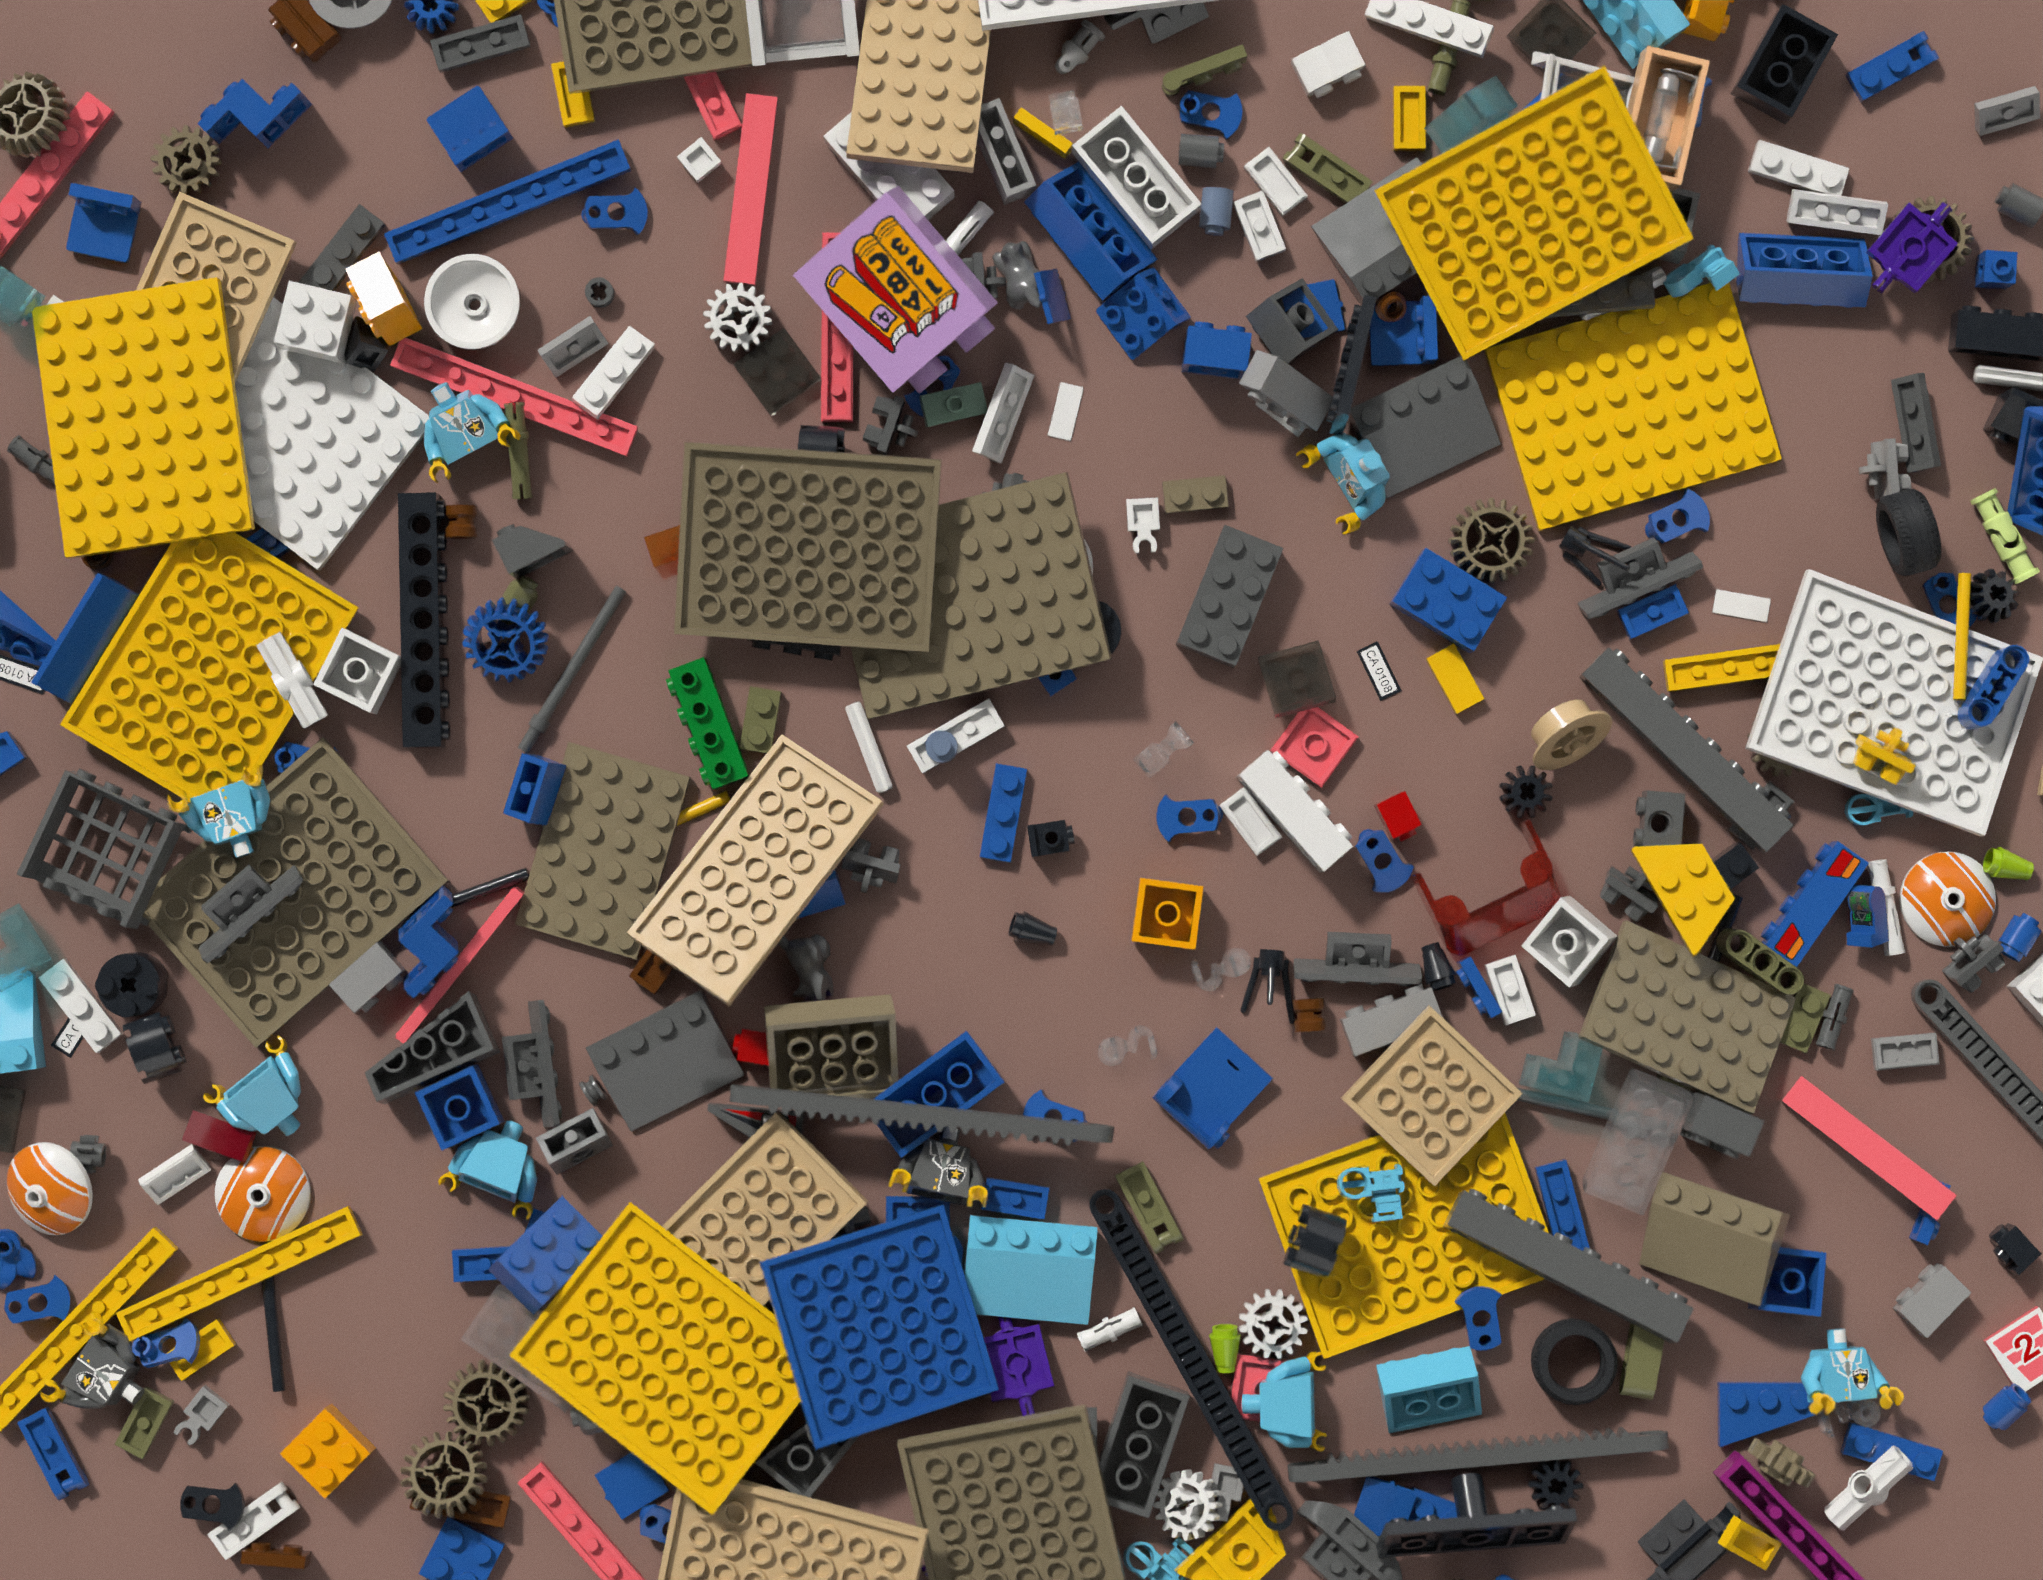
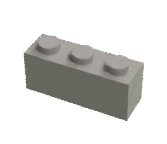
M1000 98L983 104L981 106L977 142L1004 205L1031 195L1036 188V183Z
M1256 350L1239 382L1240 385L1249 390L1248 397L1261 404L1266 402L1269 412L1281 418L1287 417L1286 423L1299 431H1303L1304 427L1317 431L1333 399L1330 394L1279 357Z
M1421 983L1404 989L1406 995L1394 999L1393 995L1390 994L1374 1000L1376 1006L1364 1010L1363 1006L1360 1005L1344 1011L1346 1017L1339 1020L1352 1055L1357 1056L1393 1043L1428 1005L1442 1017L1432 987L1423 988Z

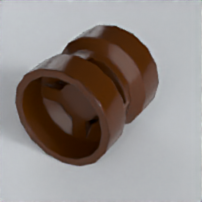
M446 505V516L449 518V525L446 527V538H477V528L474 526V519L477 517V506Z
M1324 998L1293 1000V1010L1297 1012V1020L1294 1022L1295 1032L1326 1030V1020L1322 1018V1010L1325 1008Z

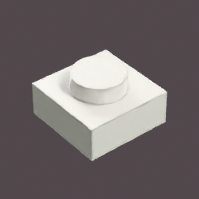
M702 137L677 156L678 160L697 183L722 164L721 160Z

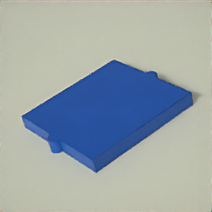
M1051 269L1034 273L1040 295L1039 299L1042 302L1047 324L1071 319L1058 270Z
M1335 279L1307 284L1338 328L1336 332L1344 331L1345 326L1341 312L1343 302L1339 301ZM1300 288L1283 299L1285 312L1298 302L1305 303L1312 310L1314 321L1300 332L1303 338L1316 336L1328 329Z
M632 1452L595 1474V1477L606 1493L605 1499L607 1501L610 1500L621 1520L670 1490L662 1476Z
M1367 1476L1354 1516L1373 1533L1380 1536L1385 1523H1388L1390 1520L1395 1518L1409 1519L1417 1492L1396 1485L1394 1480L1388 1482L1374 1476Z

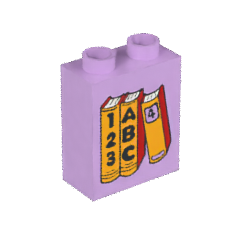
M899 186L882 195L793 274L794 278L892 392H895L908 381L920 394L948 370L937 355L954 341L967 353L995 329L984 315L998 302Z

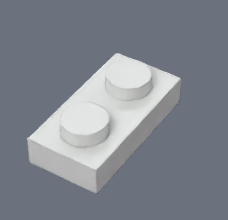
M1263 190L1233 202L1256 262L1286 250Z
M1516 955L1484 965L1496 1002L1502 1010L1500 1014L1504 1025L1536 1015Z

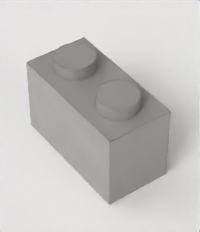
M380 941L376 942L343 971L329 986L353 1013L359 1012L361 1009L366 1013L380 1001L376 996L386 988L390 992L404 980L400 975L406 969Z
M1936 1263L1934 1266L1930 1264L1925 1267L1918 1275L1920 1280L1912 1289L1910 1287L1905 1288L1897 1296L1896 1301L1898 1303L1893 1307L1919 1335L1928 1338L1971 1294L1944 1265Z

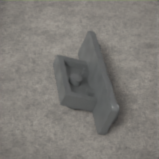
M1203 2L1109 14L1104 16V20L1112 30H1115L1140 18L1149 41L1155 44L1208 18L1209 15Z
M1653 537L1613 555V557L1630 566L1628 571L1606 560L1596 563L1605 591L1579 602L1578 606L1588 619L1602 617L1615 607L1631 604L1638 597L1646 593L1664 589L1668 583L1677 579L1691 577L1697 570L1703 568L1702 561L1693 552H1689L1665 563L1658 541Z
M249 864L208 899L201 908L220 929L199 946L198 949L202 959L209 963L213 959L220 958L232 942L250 932L254 923L261 917L270 915L283 898L293 895L300 888L304 880L300 870L293 865L270 885Z
M1327 932L1325 960L1296 958L1293 961L1294 978L1305 982L1332 980L1343 984L1349 981L1365 982L1370 985L1396 983L1400 986L1422 983L1420 964L1390 963L1391 934Z
M544 1000L528 1001L531 1033L502 1037L509 1100L539 1096L543 1127H557L560 1125L559 1119L562 1117V1108L556 1098L555 1088L558 1086V1076L552 1066L551 1056L554 1054V1044L551 1037H549L547 1026L550 1023V1012L548 1007L545 1006Z

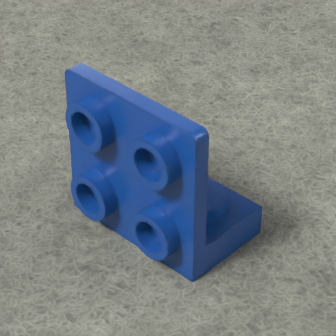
M475 86L427 118L428 124L460 172L513 139L480 86Z
M71 183L68 195L76 200L66 249L70 252L128 263L142 202L133 195Z
M1154 267L1137 274L1096 309L1098 316L1132 360L1139 357L1170 330L1183 325L1191 318Z
M1423 296L1420 301H1406V313L1396 322L1381 320L1377 316L1374 307L1370 324L1372 366L1435 364L1438 360L1436 307L1430 296Z

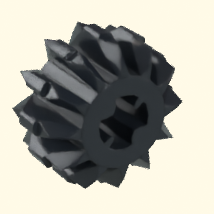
M1988 569L1984 571V574L1979 572L1973 576L1970 589V602L1972 604L1970 613L1977 611V621L1988 619L1989 623L1992 624L1999 622L2000 619L2005 620L2012 615L2011 611L2019 606L2013 598L2018 597L2021 592L2013 590L2011 587L2016 580L2006 581V571H2000L1996 574L1994 569ZM1991 593H1992V594H1993V596H1994V598H1993V599H1991V597H1990V595H1989V594H1991Z
M1521 765L1517 766V777L1511 772L1505 774L1511 784H1499V788L1508 790V794L1499 796V800L1506 801L1510 799L1511 803L1506 806L1505 810L1511 812L1517 806V818L1523 817L1525 809L1529 818H1535L1534 806L1539 811L1545 812L1547 808L1541 800L1552 801L1553 796L1544 794V790L1553 787L1552 783H1545L1543 785L1541 783L1547 774L1543 771L1534 777L1536 767L1532 765L1529 766L1526 775L1524 768ZM1521 784H1523V787L1529 785L1532 787L1529 792L1532 796L1530 800L1529 797L1521 799L1519 796L1522 793V790L1519 788Z
M1552 1460V1467H1549L1546 1461H1540V1465L1544 1470L1539 1472L1537 1469H1532V1475L1538 1478V1480L1528 1482L1529 1488L1537 1489L1531 1494V1498L1534 1501L1542 1499L1540 1507L1543 1510L1547 1509L1550 1504L1553 1507L1560 1506V1503L1566 1509H1571L1568 1499L1571 1497L1575 1501L1580 1500V1496L1573 1492V1490L1583 1489L1582 1482L1574 1481L1581 1475L1579 1470L1570 1471L1572 1463L1568 1460L1563 1462L1561 1467L1559 1460ZM1555 1478L1559 1482L1563 1481V1484L1559 1483L1561 1489L1556 1492L1553 1488L1548 1489V1486H1552L1550 1481Z

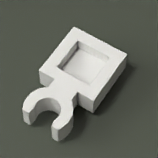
M1158 497L1126 499L1128 532H1137V537L1133 542L1134 553L1139 554V543L1141 541H1148L1151 545V553H1155L1157 542L1151 535V531L1160 530Z

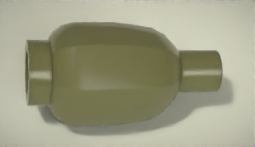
M522 575L519 580H513L508 585L502 597L505 599L506 605H510L511 600L515 598L517 600L516 607L522 608L525 603H528L527 613H529L538 598L536 588L539 584L531 578ZM500 619L504 624L511 625L513 622L506 619Z

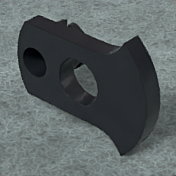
M234 1483L229 1489L187 1486L183 1491L180 1501V1510L183 1518L220 1522L227 1527L228 1531L233 1530L240 1522L245 1508L244 1495L238 1483ZM211 1495L216 1496L220 1500V1509L215 1514H210L205 1509L206 1499ZM191 1497H194L196 1500L194 1507L190 1505Z

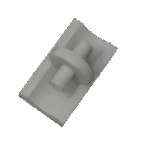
M1895 438L1870 443L1871 454H1867L1868 466L1859 467V474H1868L1869 486H1874L1875 499H1881L1886 495L1911 489L1910 476L1908 474H1898L1897 464L1907 461L1909 457L1908 446L1896 443Z

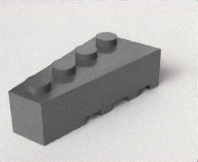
M468 991L453 1006L445 1009L435 1020L423 1029L421 1028L403 1045L394 1049L365 1072L376 1102L385 1105L500 1053L477 996Z

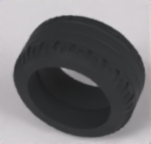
M1907 489L1882 497L1876 507V522L1884 553L1893 570L1902 576H1910L1937 567L1942 554L1941 539L1934 513L1926 497L1916 489Z
M1571 1318L1554 1322L1540 1333L1532 1348L1531 1366L1537 1383L1550 1397L1564 1404L1584 1405L1599 1399L1609 1390L1617 1374L1618 1359L1615 1347L1605 1332L1588 1321ZM1571 1335H1581L1589 1338L1597 1346L1600 1353V1366L1597 1374L1589 1383L1578 1388H1566L1559 1385L1551 1377L1548 1370V1358L1552 1348L1558 1341Z

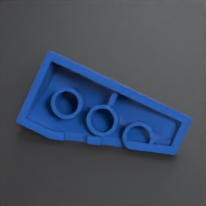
M0 590V650L10 652L14 659L41 666L56 640Z

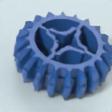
M502 597L499 598L497 606L492 600L486 602L485 608L478 606L475 609V615H470L467 619L470 626H465L463 629V634L467 638L463 640L462 645L463 647L470 648L466 653V658H476L472 665L473 669L480 666L484 667L483 677L488 676L492 672L495 674V682L499 681L502 675H505L508 683L512 682L514 674L518 679L523 680L526 672L533 674L537 669L536 665H542L544 661L542 654H546L548 651V646L544 643L548 641L549 635L541 632L546 626L545 622H535L539 613L538 611L531 614L527 613L528 603H525L522 608L516 607V598L511 600L510 605H506V601ZM500 619L510 620L515 623L511 625L504 624ZM483 626L489 631L487 635L492 640L488 649L485 648L482 641L481 631ZM524 631L527 633L530 641V652L528 654L523 650L524 645L519 639ZM514 634L510 644L507 641L506 644L502 642L498 645L502 636L504 639L505 636L510 638ZM503 655L508 657L511 661L501 660L496 657Z

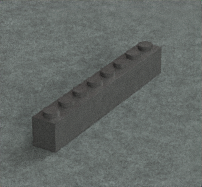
M1608 647L1586 669L1580 678L1762 854L1768 852L1793 826L1789 821L1791 818L1789 812L1780 804L1776 806L1771 804L1765 798L1768 793L1761 785L1755 781L1751 784L1742 776L1745 773L1744 769L1733 759L1728 762L1720 754L1722 749L1713 739L1708 737L1705 740L1697 732L1699 729L1698 725L1689 716L1684 715L1681 717L1673 709L1676 704L1666 694L1661 693L1658 695L1650 687L1653 682L1642 671L1639 670L1635 673L1627 665L1630 660L1624 653L1617 648L1613 651Z
M1470 1188L1469 1192L1465 1190L1459 1192L1443 1227L1671 1344L1679 1342L1694 1310L1693 1307L1686 1304L1687 1298L1672 1291L1668 1295L1658 1290V1283L1646 1277H1641L1639 1280L1629 1275L1631 1270L1619 1263L1613 1262L1612 1265L1601 1261L1602 1255L1587 1247H1584L1582 1251L1572 1246V1239L1557 1232L1553 1236L1543 1231L1545 1226L1531 1218H1527L1526 1222L1514 1216L1516 1213L1514 1209L1499 1203L1496 1207L1486 1202L1487 1196L1477 1190Z

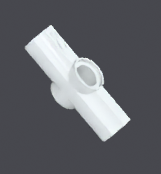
M279 632L257 644L258 650L273 674L271 677L284 700H288L303 728L305 729L328 716L327 711L312 687L313 681L302 662L300 660L297 661L282 633Z
M1893 1445L1868 1469L1856 1471L1849 1478L1848 1487L1824 1507L1825 1514L1830 1521L1844 1531L1869 1507L1878 1506L1885 1502L1889 1489L1913 1469L1912 1462L1898 1447ZM1871 1483L1870 1490L1866 1493L1867 1486Z

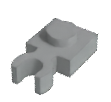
M204 1385L183 1411L190 1417L189 1420L178 1424L174 1434L178 1435L183 1428H189L192 1431V1437L188 1440L187 1444L192 1445L200 1437L201 1426L207 1431L211 1430L230 1404Z

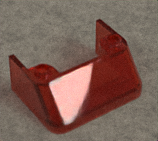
M1530 819L1518 822L1532 851V854L1526 856L1520 865V874L1525 886L1470 913L1464 902L1456 896L1447 895L1434 901L1421 872L1410 875L1445 948L1451 954L1466 955L1546 916L1561 898L1551 861Z

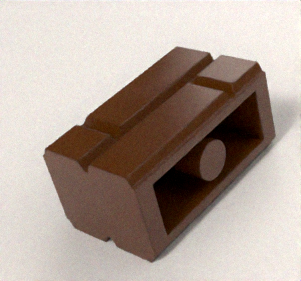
M277 0L268 9L274 17L269 22L282 36L287 32L292 37L294 42L290 46L302 60L308 56L313 63L318 61L342 39L332 25L316 13L309 0Z

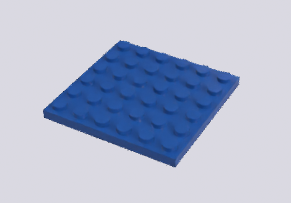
M944 1205L935 1206L759 1262L815 1449L999 1390Z

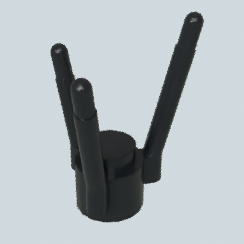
M1571 526L1559 545V548L1565 551L1562 557L1571 561L1596 586H1601L1602 582L1576 557V554L1582 557L1587 550L1625 571L1630 569L1628 564L1594 547L1590 543L1591 540L1622 550L1631 548L1630 545L1589 532L1582 527L1576 529Z
M1260 949L1259 958L1254 957L1253 970L1241 1006L1242 1013L1247 1011L1260 969L1261 975L1268 976V1005L1273 1004L1275 977H1280L1281 971L1289 1023L1294 1024L1295 1016L1288 974L1289 960H1284L1285 951Z

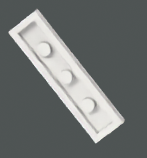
M1370 0L1364 14L1367 19L1483 58L1494 32L1493 25L1420 0Z

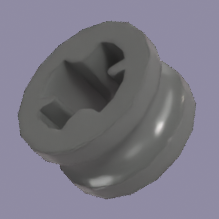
M593 278L587 283L585 296L593 306L603 308L611 304L614 299V288L605 278ZM596 285L599 288L602 285L607 287L605 289L607 295L605 299L601 300L600 297H598V301L593 299L595 293L592 289Z
M593 1074L589 1076L588 1082L581 1081L579 1083L583 1093L594 1107L598 1105L599 1099L605 1100L608 1098L604 1088Z

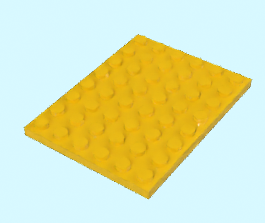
M1605 66L1374 190L1463 360L1694 239Z
M215 277L31 307L65 558H79L255 530L221 279Z
M1729 282L1718 291L1714 289L1712 283L1695 287L1683 296L1672 297L1668 295L1655 299L1654 308L1610 312L1589 320H1582L1484 350L1538 531L1782 460Z
M237 533L173 542L163 555L60 725L179 796L178 790H184L187 794V800L190 802V799L241 781L245 766L248 773L255 775L256 765L260 764L263 766L294 715L288 700H284L271 677L273 674L256 645L281 632L289 647H291L297 661L300 660L314 683L341 628L347 629L359 607Z
M1506 1113L1491 1126L1435 1186L1380 1134L1258 1178L1285 1254L1288 1247H1292V1244L1287 1243L1288 1236L1293 1224L1296 1226L1300 1224V1222H1297L1303 1204L1338 1215L1347 1220L1342 1244L1338 1245L1336 1252L1338 1256L1328 1278L1317 1277L1291 1268L1323 1359L1461 1310L1463 1308L1454 1301L1461 1293L1470 1288L1485 1286L1505 1294L1544 1280V1278L1443 1227L1459 1192L1464 1190L1469 1192L1471 1188L1486 1195V1202L1496 1207L1501 1203L1516 1211L1514 1216L1526 1222L1527 1218H1531L1545 1226L1543 1231L1549 1233ZM1395 1164H1400L1403 1170L1401 1180L1404 1181L1405 1189L1401 1193H1398L1396 1189V1195H1400L1403 1219L1372 1222L1373 1213H1376L1375 1202H1371L1373 1194L1370 1197L1356 1200H1348L1342 1197L1337 1189V1179L1340 1173L1352 1167H1369V1172L1395 1169ZM1351 1172L1344 1176L1342 1182L1364 1179L1359 1173ZM1364 1186L1344 1188V1190L1351 1195H1357L1363 1191ZM1394 1212L1378 1213V1215H1385V1214H1393V1215H1394Z
M629 1202L509 1355L711 1515L715 1513L800 1402L775 1315L631 1202Z

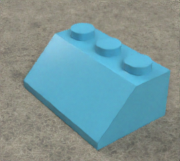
M1470 1346L1452 1348L1433 1354H1422L1413 1358L1393 1360L1376 1365L1378 1384L1389 1433L1482 1415L1479 1377Z

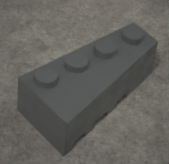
M805 1422L760 1456L755 1463L791 1493L810 1498L860 1435L815 1449L807 1422Z

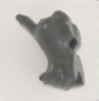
M1024 241L1017 244L1007 242L1003 246L1001 253L996 252L992 257L994 265L1007 280L1006 300L1013 309L1017 310L1023 309L1027 302L1039 308L1041 301L1034 273L1039 272V270L1034 266L1030 246Z
M819 934L791 941L783 936L778 945L786 951L788 960L800 979L798 989L792 994L793 997H802L810 1001L825 1000V995L827 997L833 996L834 986L832 978L823 967L824 962L830 956V944Z

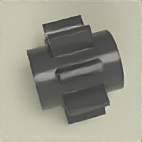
M84 1134L80 1136V1141H73L71 1143L70 1152L82 1163L88 1174L96 1173V1167H104L107 1157V1146L105 1143H98L99 1136Z

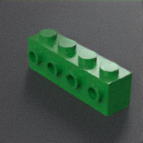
M702 657L668 670L670 678L666 679V683L671 696H678L682 707L678 708L677 712L683 727L689 725L693 737L688 738V742L693 755H700L704 767L699 768L705 786L711 784L712 789L717 790L748 778L750 774L739 749L707 659Z

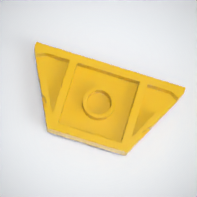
M1703 844L1638 846L1632 848V855L1692 957L1696 956L1735 899Z
M1249 1498L1228 1518L1227 1522H1224L1174 1571L1191 1580H1260L1286 1553L1278 1531L1272 1530L1265 1525ZM1270 1508L1268 1517L1272 1522L1277 1523L1276 1516L1273 1515L1272 1508Z

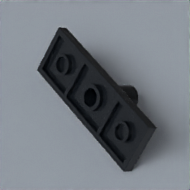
M1478 1473L1461 1474L1451 1479L1457 1517L1439 1519L1438 1516L1431 1515L1416 1521H1408L1406 1518L1392 1519L1385 1523L1377 1542L1378 1558L1565 1544L1577 1522L1575 1508L1565 1509L1563 1506H1553L1546 1509V1511H1533L1531 1508H1523L1514 1513L1489 1515L1482 1475Z

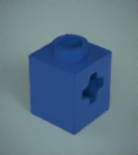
M1985 250L1980 253L1976 259L1975 287L2006 290L2016 284L2018 252Z

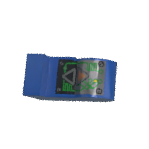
M1854 885L1848 894V905L1851 910V931L1846 933L1847 945L1872 948L1888 942L1886 900L1883 889L1879 886Z

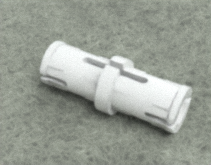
M1135 1307L1111 1319H1108V1317L1103 1318L1102 1323L1078 1332L1077 1336L1084 1351L1087 1352L1089 1349L1109 1340L1112 1342L1117 1341L1118 1336L1143 1325Z

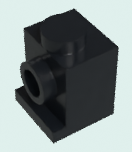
M1065 820L1027 825L1032 857L1070 851L1069 845L1075 844L1072 825L1066 826ZM1048 832H1055L1057 834L1058 840L1056 843L1049 844L1046 842L1045 836Z
M2007 1223L2004 1226L2001 1224L1989 1234L1990 1242L1996 1247L1993 1253L2005 1265L2010 1262L2011 1264L2007 1269L2018 1276L2042 1254L2015 1225Z

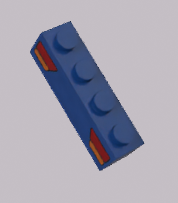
M1831 841L1829 845L1827 843L1822 845L1815 855V859L1818 861L1811 871L1809 869L1804 871L1797 881V885L1800 886L1793 897L1788 895L1779 907V911L1782 912L1775 923L1770 921L1761 933V937L1764 938L1762 943L1795 967L1800 964L1869 864V862L1838 841Z

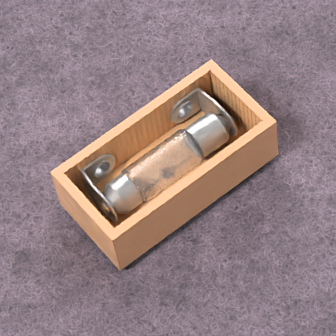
M1647 46L1640 53L1628 111L1669 191H1675L1682 184L1710 61Z

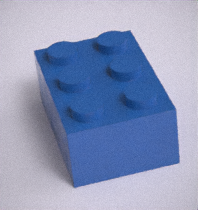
M1424 548L1389 605L1470 654L1477 648L1507 597L1428 548Z
M561 1196L488 1270L534 1315L570 1279L603 1236Z

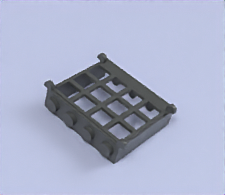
M80 768L77 772L65 770L17 875L37 880L43 883L45 888L61 892L69 896L70 900L88 905L98 910L97 913L121 921L120 925L124 927L138 929L139 924L148 926L150 920L143 917V913L181 832L185 831L191 834L192 830L187 824L176 820L178 817L176 813L160 807L159 811H156L149 807L150 801L133 794L132 798L122 795L123 788L107 781L104 785L95 782L97 776ZM79 785L97 793L88 815L69 806ZM104 797L123 806L114 827L95 819ZM130 809L149 818L140 839L120 831ZM66 812L84 820V824L75 842L57 834ZM158 822L166 827L157 846L153 847L146 842L155 823ZM91 825L110 833L101 854L82 846ZM117 837L136 845L126 867L108 858ZM53 839L72 848L62 869L43 861ZM144 849L153 855L142 875L133 870ZM79 852L97 860L88 882L69 873ZM104 864L123 873L114 894L95 886ZM132 877L140 882L131 902L122 899L121 896L129 878Z

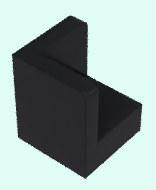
M356 316L352 321L344 353L345 361L347 364L359 368L366 367L371 372H375L389 351L388 344L382 336L376 338L364 319Z

